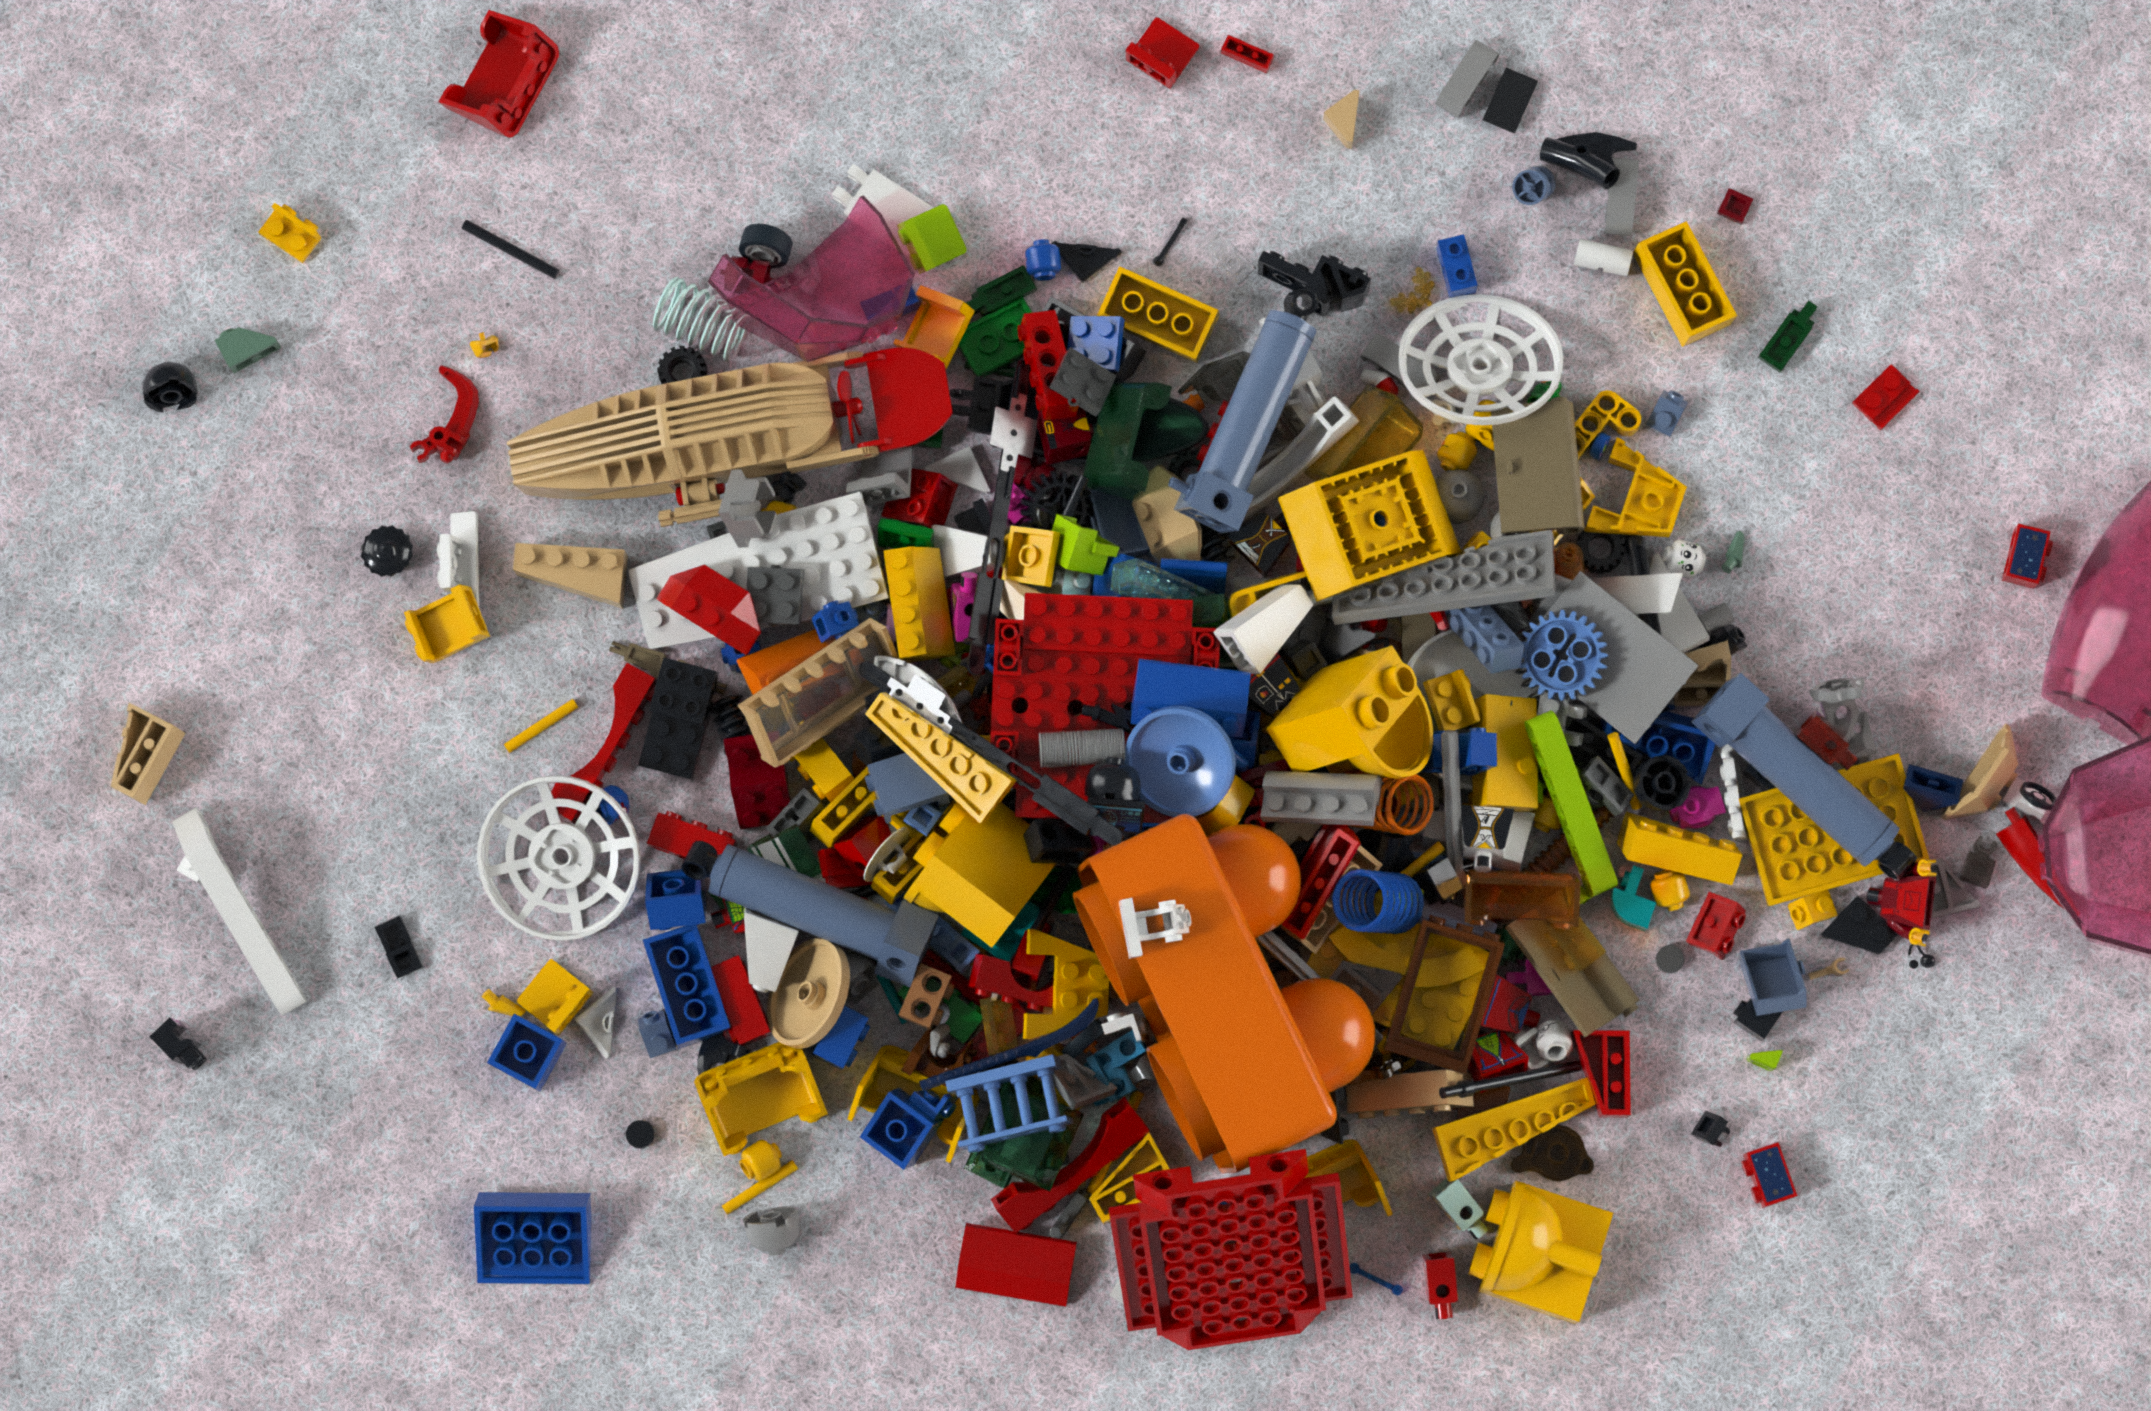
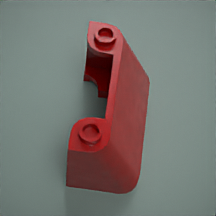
M488 10L480 25L481 36L487 42L486 47L464 87L458 84H450L444 90L438 102L450 111L502 136L511 138L517 135L552 72L559 57V48L535 24Z

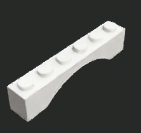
M1336 396L1331 398L1313 415L1305 428L1290 445L1269 464L1254 474L1247 491L1254 495L1241 526L1249 522L1360 422Z

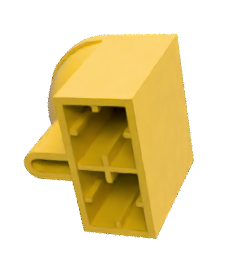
M1393 646L1320 669L1307 681L1266 729L1293 772H1306L1326 766L1330 773H1345L1359 768L1368 774L1402 779L1419 773L1425 767L1433 747V724L1428 705L1417 686L1414 671L1409 665L1402 662Z
M956 802L939 825L950 834L948 838L944 840L933 831L914 855L913 859L925 868L903 898L909 903L914 902L927 910L946 912L990 947H993L1057 863H1031L1023 836L1030 824L1021 817H1015V813L1000 802L986 823L980 824Z
M1517 1180L1512 1183L1510 1192L1495 1188L1485 1221L1499 1225L1492 1247L1477 1243L1468 1275L1482 1279L1478 1292L1576 1324L1580 1322L1592 1280L1596 1277L1602 1260L1601 1252L1614 1213Z

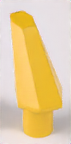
M487 989L481 996L490 1004L489 1011L513 1016V1014L521 1016L526 1012L525 1009L504 995L496 996L490 989Z

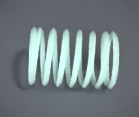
M679 276L673 278L667 284L657 304L653 317L654 330L657 331L664 327L665 336L673 331L683 309L686 294L693 288V298L685 309L677 327V341L681 340L687 333L698 299L705 294V303L697 314L689 332L688 344L691 346L697 341L707 318L709 306L717 299V308L709 319L701 337L700 350L703 351L709 346L717 328L721 310L729 304L728 315L718 330L711 352L713 356L719 354L730 330L733 316L741 309V313L729 334L723 354L724 361L733 360L739 352L751 324L752 311L750 307L745 309L743 304L734 307L731 299L722 302L719 294L710 297L707 289H702L698 292L695 283L686 287V282L683 278L680 279ZM675 289L670 306L662 321L658 325V319L660 317L662 309L666 301L668 300L670 294Z

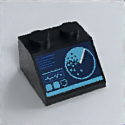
M1087 796V802L1100 810L1099 813L1106 815L1105 820L1113 825L1125 827L1123 831L1124 839L1134 837L1135 834L1142 833L1145 809L1144 800H1120ZM1090 831L1091 836H1097L1095 833Z

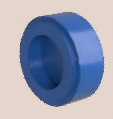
M1603 432L1597 435L1590 449V457L1598 461L1601 460L1609 445L1610 435Z

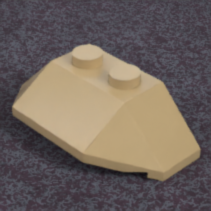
M1158 465L1140 477L1136 496L1132 502L1150 551L1160 561L1161 558L1202 561L1200 556L1202 549L1201 526L1198 521L1174 510L1181 492L1168 486L1169 480L1172 477L1181 481L1182 479L1166 470L1163 465Z
M2005 723L1962 784L1958 804L1948 806L1940 816L1942 819L1949 820L1983 814L1989 808L1991 810L1996 808L2002 799L1999 792L2004 786L2009 788L2018 775L2014 772L2018 766L2011 727Z

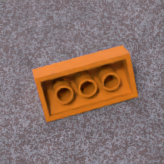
M814 629L739 658L737 663L754 695L836 639L821 643L817 631ZM854 647L848 651L855 671H857L860 664L864 662V659L859 649ZM834 661L822 668L824 672L822 677L814 678L810 676L800 683L802 689L799 692L792 693L788 691L786 692L787 697H794L846 676L842 664L835 663Z

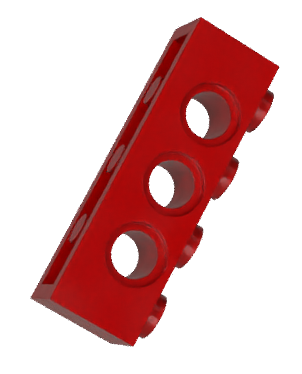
M1050 310L1023 314L1021 325H1018L1017 328L1018 338L1025 345L1023 351L1024 361L1031 368L1030 383L1032 387H1036V406L1038 411L1042 410L1044 421L1076 417L1079 406H1070L1067 398L1049 388L1066 353L1056 311Z

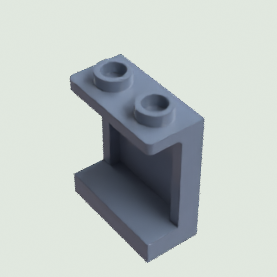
M906 753L867 765L869 775L865 776V781L869 792L874 791L877 797L876 800H873L878 816L883 815L886 823L891 822L892 815L935 801L938 802L939 807L950 804L949 793Z

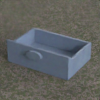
M1134 483L1088 489L1091 495L1085 500L1088 499L1094 504L1086 508V510L1093 512V516L1088 517L1090 528L1096 529L1098 535L1120 546L1124 551H1121L1119 548L1118 554L1132 557L1147 555L1150 548L1132 506L1133 499L1136 496Z
M1789 938L1781 944L1740 951L1741 969L1757 1016L1807 1007L1806 987L1802 975L1805 974L1804 964L1802 960L1797 962Z

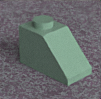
M240 327L227 329L219 335V338L214 340L228 367L234 374L282 348L275 337Z

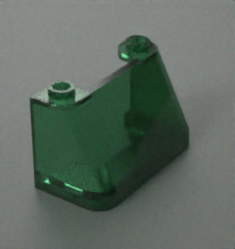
M1158 382L1115 383L1112 385L1098 415L1084 470V476L1090 479L1087 484L1088 487L1132 501L1145 493L1149 473L1144 464L1131 460L1143 413L1147 409H1162L1169 400L1172 386Z

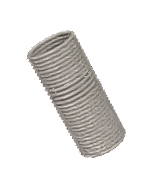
M1110 728V730L1093 729V731L1077 730L1076 732L1070 730V732L1066 731V733L1065 731L1040 732V767H1071L1072 764L1075 766V757L1077 767L1079 765L1082 767V765L1093 766L1099 763H1106L1107 757L1123 758L1124 764V730L1122 728Z

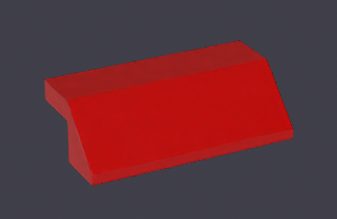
M1323 824L1299 865L1301 872L1300 894L1293 911L1282 925L1303 940L1361 844L1355 832L1346 825Z
M966 1223L955 1288L1066 1307L1077 1242L1023 1232L1015 1234L1011 1230Z

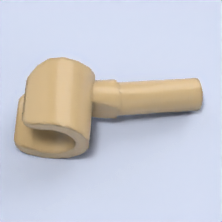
M1843 957L1838 958L1830 966L1808 973L1810 980L1830 974L1842 976L1849 969L1840 971L1837 968V963L1846 959Z

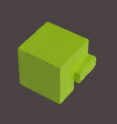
M1057 514L1052 531L1060 532L1055 563L1067 570L1103 576L1108 557H1117L1120 547L1098 535L1096 529L1081 527L1076 524L1077 518Z

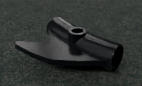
M1598 132L1571 135L1558 139L1546 137L1541 146L1540 160L1568 169L1593 181L1604 189H1609L1617 182L1620 176V170L1612 160L1613 154L1620 151L1636 150L1637 143Z
M1380 830L1373 854L1383 864L1379 871L1400 873L1416 860L1405 840V835Z

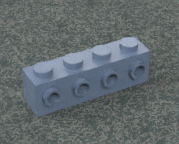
M1490 605L1445 610L1448 624L1452 630L1456 632L1465 645L1478 658L1479 662L1491 674L1520 668L1524 644Z

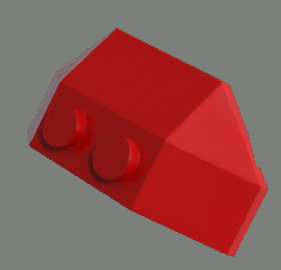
M705 564L671 575L656 598L670 609L746 656L761 634L751 593Z

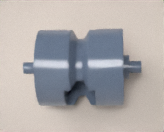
M1533 166L1520 172L1514 178L1512 184L1513 194L1522 204L1535 205L1553 194L1556 180L1548 168Z

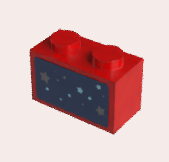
M2017 524L2013 530L2002 581L2032 589L2039 582L2043 583L2047 567L2043 566L2045 556H2050L2053 541L2049 540L2051 531Z
M1779 1142L1744 1154L1745 1160L1741 1161L1746 1177L1751 1176L1755 1187L1751 1188V1193L1756 1204L1761 1203L1762 1208L1798 1196Z

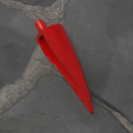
M2015 807L2005 811L2012 824L1996 833L2002 845L2026 875L2047 896L2074 918L2077 917L2078 914L2054 875L2041 839L2026 815L2021 818Z

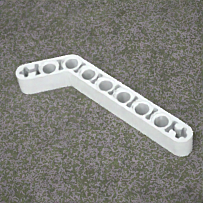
M195 807L173 820V826L188 862L279 1013L284 1016L306 1003L307 999L220 855L210 828L200 810Z

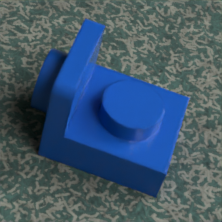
M920 1090L914 1091L908 1101L932 1120H940L952 1115L956 1109L955 1102L958 1098L957 1095L950 1093L945 1094L940 1100L939 1095L935 1092Z

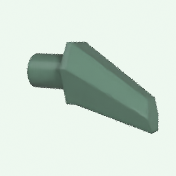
M1741 531L1736 532L1725 553L1727 560L1721 566L1725 573H1731L1735 567H1742L1745 538Z

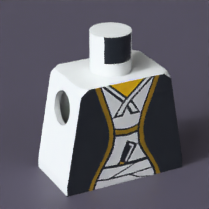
M1461 805L1463 856L1475 858V871L1489 872L1491 871L1492 860L1503 859L1514 809Z

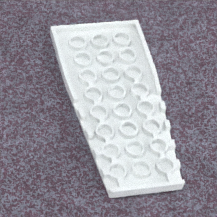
M856 492L778 514L772 534L762 538H751L749 547L738 548L729 532L629 569L628 571L649 649L715 637L656 599L671 575L704 564L746 591L748 567L770 568L771 565H776L786 569H804L802 621L812 620L811 618L815 614L823 610L824 605L832 601L838 600L839 604L849 601L851 607L856 608L890 598L862 492ZM758 623L760 629L773 627L768 626V623Z

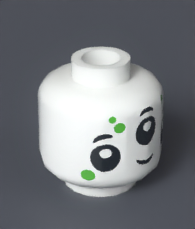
M1675 540L1671 547L1667 546L1663 553V562H1666L1669 572L1683 573L1682 577L1693 578L1696 574H1700L1706 561V554L1703 553L1701 546L1685 540Z

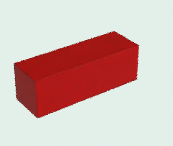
M1227 35L1221 48V54L1264 73L1268 72L1274 59V54L1230 35Z

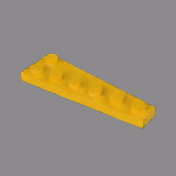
M886 692L880 693L865 713L980 824L986 823L1017 781Z
M1588 1077L1433 1127L1432 1131L1448 1182L1465 1176L1488 1161L1500 1157L1512 1148L1524 1144L1536 1135L1544 1133L1560 1122H1564L1594 1106L1596 1103Z

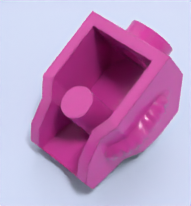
M1691 786L1688 798L1683 804L1669 810L1672 822L1678 821L1679 828L1699 829L1708 826L1714 821L1715 817L1726 813L1718 786L1708 789L1701 786Z

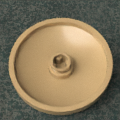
M815 938L803 942L790 953L776 992L770 991L767 1004L769 1028L773 1036L780 1043L796 1049L810 1047L824 1038L838 1020L844 1008L850 985L849 962L846 954L838 945L825 939Z

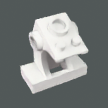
M1132 898L1120 900L1119 907L1129 959L1143 956L1141 942L1165 938L1166 943L1183 940L1182 934L1190 933L1189 926H1191V915L1189 910L1185 909V905L1176 904V900L1159 902L1158 909L1135 912ZM1162 915L1165 931L1148 934L1146 917Z

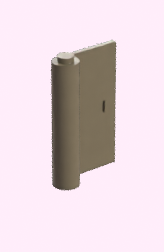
M1555 397L1528 416L1512 422L1492 425L1501 534L1557 529V533L1563 535L1583 532L1585 528L1573 402L1567 401L1566 397ZM1522 403V405L1525 406V407H1527V406H1529V405L1532 404V403ZM1507 407L1491 411V416L1513 413V411Z
M1561 891L1547 899L1536 909L1505 927L1584 1037H1587L1620 1014H1623L1626 1018L1639 1008L1636 1003L1640 999Z

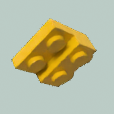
M1010 526L1001 579L1005 581L1007 578L1026 585L1051 587L1060 532Z

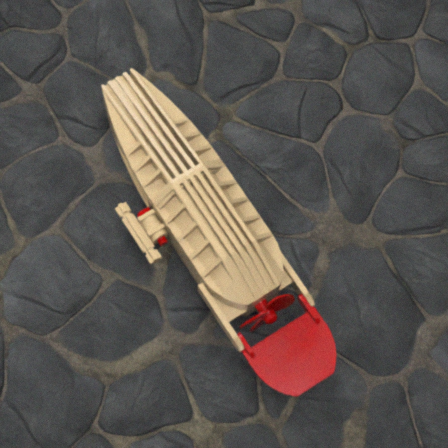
M899 347L864 354L861 351L845 352L794 363H768L643 388L597 401L565 413L507 441V445L511 448V450H508V454L510 456L511 474L514 479L513 485L525 495L574 500H611L676 493L679 506L684 507L674 508L675 511L671 509L658 511L661 527L674 525L673 522L682 524L720 516L718 513L722 502L720 494L725 492V483L728 482L731 470L741 469L746 478H756L787 471L797 473L878 456L879 452L905 448L927 440L947 423L953 414L945 364L927 352ZM844 366L846 369L867 366L879 439L860 443L856 449L842 451L840 437L843 432L840 418L848 416L851 443L854 444L853 422L858 435L862 436L857 414H861L863 403L858 397L852 398V380L849 372L845 370L841 371L838 376L837 391L840 400L837 401L836 391L831 386L829 369Z

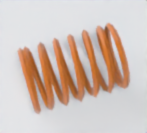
M1358 768V769H1355V770L1348 771V772H1346L1345 774H1368V773H1366V772H1364V771H1362V770H1360V769ZM1417 774L1402 779L1381 777L1382 782L1385 784L1381 788L1379 806H1376L1374 826L1350 825L1351 827H1363L1365 829L1399 833L1400 835H1414L1422 831L1430 821L1434 806L1432 789L1428 782ZM1415 782L1421 789L1424 809L1417 824L1408 829L1415 821L1419 810V795L1414 784ZM1408 783L1414 793L1415 808L1408 823L1400 827L1406 820L1410 809ZM1401 784L1406 794V808L1403 816L1396 823L1395 820L1401 809L1402 794L1399 787ZM1387 788L1388 796L1386 798L1385 814L1382 817L1381 811L1384 805V792ZM1425 788H1426L1427 791H1428V795H1429V799H1430L1429 811H1428V797H1427V793H1426ZM1396 790L1397 807L1395 814L1392 816L1391 808L1393 805V795Z

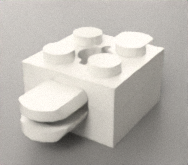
M1265 318L1259 320L1261 328L1264 324ZM1310 349L1289 394L1291 399L1299 397L1308 414L1313 413L1314 408L1306 393L1307 391L1318 410L1324 406L1315 388L1321 385L1322 371Z

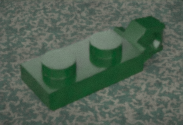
M1022 265L977 288L976 292L971 294L972 300L966 302V304L975 310L973 316L980 312L983 317L1021 297L1024 298L1037 291V287L1027 273L1026 267Z
M1808 301L1801 312H1798L1796 309L1792 313L1790 312L1758 358L1781 373L1812 330L1815 322L1810 320L1818 306Z

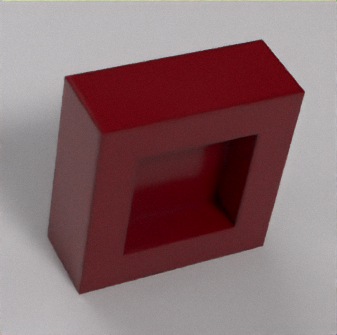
M1729 188L1717 214L1742 225L1754 199Z

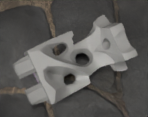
M1863 678L1827 680L1809 690L1813 700L1821 703V709L1825 717L1822 720L1820 718L1814 719L1818 750L1829 760L1830 765L1835 770L1843 769L1838 763L1839 761L1844 764L1845 760L1853 759L1854 765L1872 761L1871 754L1877 753L1867 712L1859 711L1855 703V699L1862 697L1861 690L1864 688ZM1840 706H1845L1847 708L1846 716L1838 719L1836 717L1837 709ZM1856 722H1859L1861 725L1859 734H1854L1853 731ZM1828 726L1833 734V738L1830 740L1825 737L1824 732Z

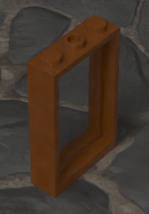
M1430 914L1429 919L1424 917L1421 919L1383 1047L1384 1050L1466 1074L1505 943L1499 940L1500 935L1489 931H1484L1483 935L1472 932L1473 927L1457 923L1456 927L1445 924L1446 919ZM1430 933L1490 950L1459 1052L1400 1035Z

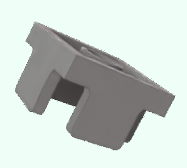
M741 469L731 470L718 512L738 548L749 547L751 538L770 536L777 519L775 511H759L761 507L759 500L774 499L775 492L766 477L746 478Z

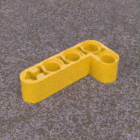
M1609 390L1600 392L1575 422L1576 440L1580 448L1578 451V461L1592 445L1597 435L1607 425L1622 436L1634 435L1641 424L1640 412L1615 392ZM1608 400L1612 403L1613 409L1605 411L1600 407L1599 402ZM1623 417H1630L1634 420L1635 425L1633 427H1625L1621 423V419ZM1591 421L1596 425L1597 429L1592 432L1587 431L1583 428L1582 423Z
M1235 774L1231 788L1225 797L1211 810L1194 816L1200 823L1205 835L1207 836L1228 826L1237 825L1248 807L1255 789Z

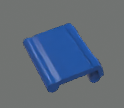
M1161 558L1159 591L1225 596L1227 563Z

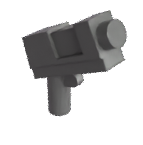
M1082 1189L1079 1193L1076 1192L1051 1228L1050 1234L1052 1237L1062 1239L1078 1214L1088 1203L1090 1195Z

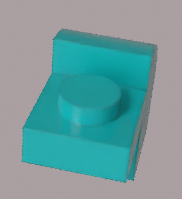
M1633 865L1630 872L1625 870L1620 886L1624 887V891L1613 888L1610 903L1613 913L1622 923L1645 932L1648 929L1656 902L1635 895L1644 869Z

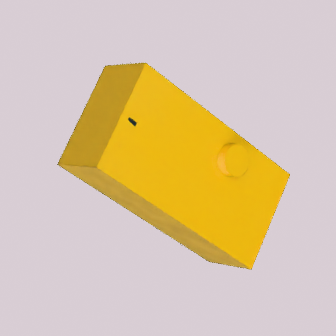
M1687 221L1638 243L1633 251V256L1682 347L1731 325L1737 314Z
M1119 266L1097 316H1121L1125 319V332L1198 363L1220 313L1218 309Z
M1485 694L1474 699L1479 707L1480 722L1473 724L1472 728H1486V732L1497 733V767L1472 776L1473 806L1514 809V812H1529L1537 809V759L1525 728V721L1537 716L1536 699Z

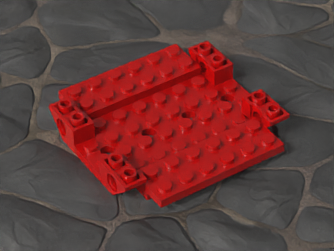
M1025 593L1024 620L996 618L990 743L1014 759L1031 767L1042 777L1044 774L1048 775L1087 802V796L1084 795L1086 776L1093 766L1082 765L1081 767L1079 765L1077 767L1075 757V766L1072 764L1071 767L1041 768L1039 733L1116 729V727L1101 720L1093 721L1092 717L1071 715L1068 712V704L1073 700H1078L1082 704L1090 706L1099 704L1101 705L1100 708L1114 713L1111 707L1112 703L1124 708L1126 704L1132 702L1139 658L1219 668L1220 642L1213 633L1217 628L1192 627L1193 600ZM1024 698L1028 703L1026 712L1021 714L1014 712L1012 709L1013 700ZM1128 723L1130 730L1132 732L1135 726ZM1124 731L1126 746V742L1128 740L1130 733ZM1014 762L1010 764V771L1034 788H1040L1041 782L1039 779ZM1017 782L1012 786V788H1016L1015 817L1061 819L1032 799L1034 792L1025 786L1019 785ZM1145 804L1143 823L1161 824L1174 818L1155 811Z
M1306 1149L1248 1157L1249 1175L1193 1183L1190 1166L1134 1174L1136 1199L1141 1201V1203L1108 1207L1128 1332L1156 1328L1157 1336L1161 1335L1187 1350L1300 1334L1321 1311H1326L1325 1302L1353 1298L1339 1174L1333 1173L1304 1178L1309 1173ZM1223 1201H1231L1229 1204H1220ZM1231 1240L1236 1241L1235 1243H1232V1244H1226L1227 1241H1231ZM1235 1279H1241L1239 1282H1231ZM1241 1317H1245V1318H1246V1319H1244V1320H1236V1319L1241 1318Z

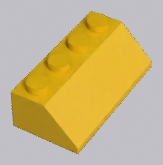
M910 546L884 550L899 659L912 663L956 656L940 548Z

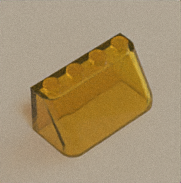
M1367 384L1348 407L1360 422L1306 469L1304 473L1317 482L1411 451L1423 435L1422 423L1398 396Z

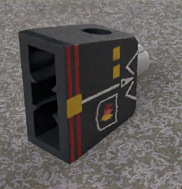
M1278 653L1275 654L1261 674H1251L1248 701L1267 716L1272 715L1278 709L1282 711L1292 700L1291 697L1300 690Z

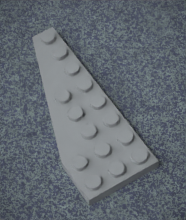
M1552 530L1496 537L1488 540L1489 545L1478 549L1472 546L1464 549L1465 553L1453 558L1445 556L1407 570V575L1393 580L1392 576L1382 579L1383 584L1372 588H1365L1363 586L1333 597L1332 618L1334 625L1555 596Z

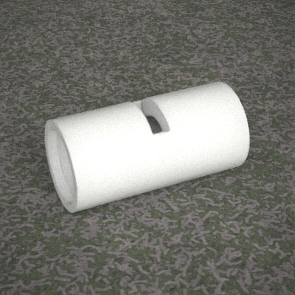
M1580 239L1574 265L1593 270L1603 268V272L1627 277L1633 250Z

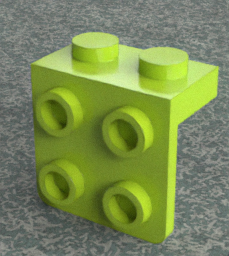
M945 204L934 207L897 225L899 229L897 231L902 244L906 245L910 253V262L913 268L918 270L919 275L964 254L967 250L951 213Z

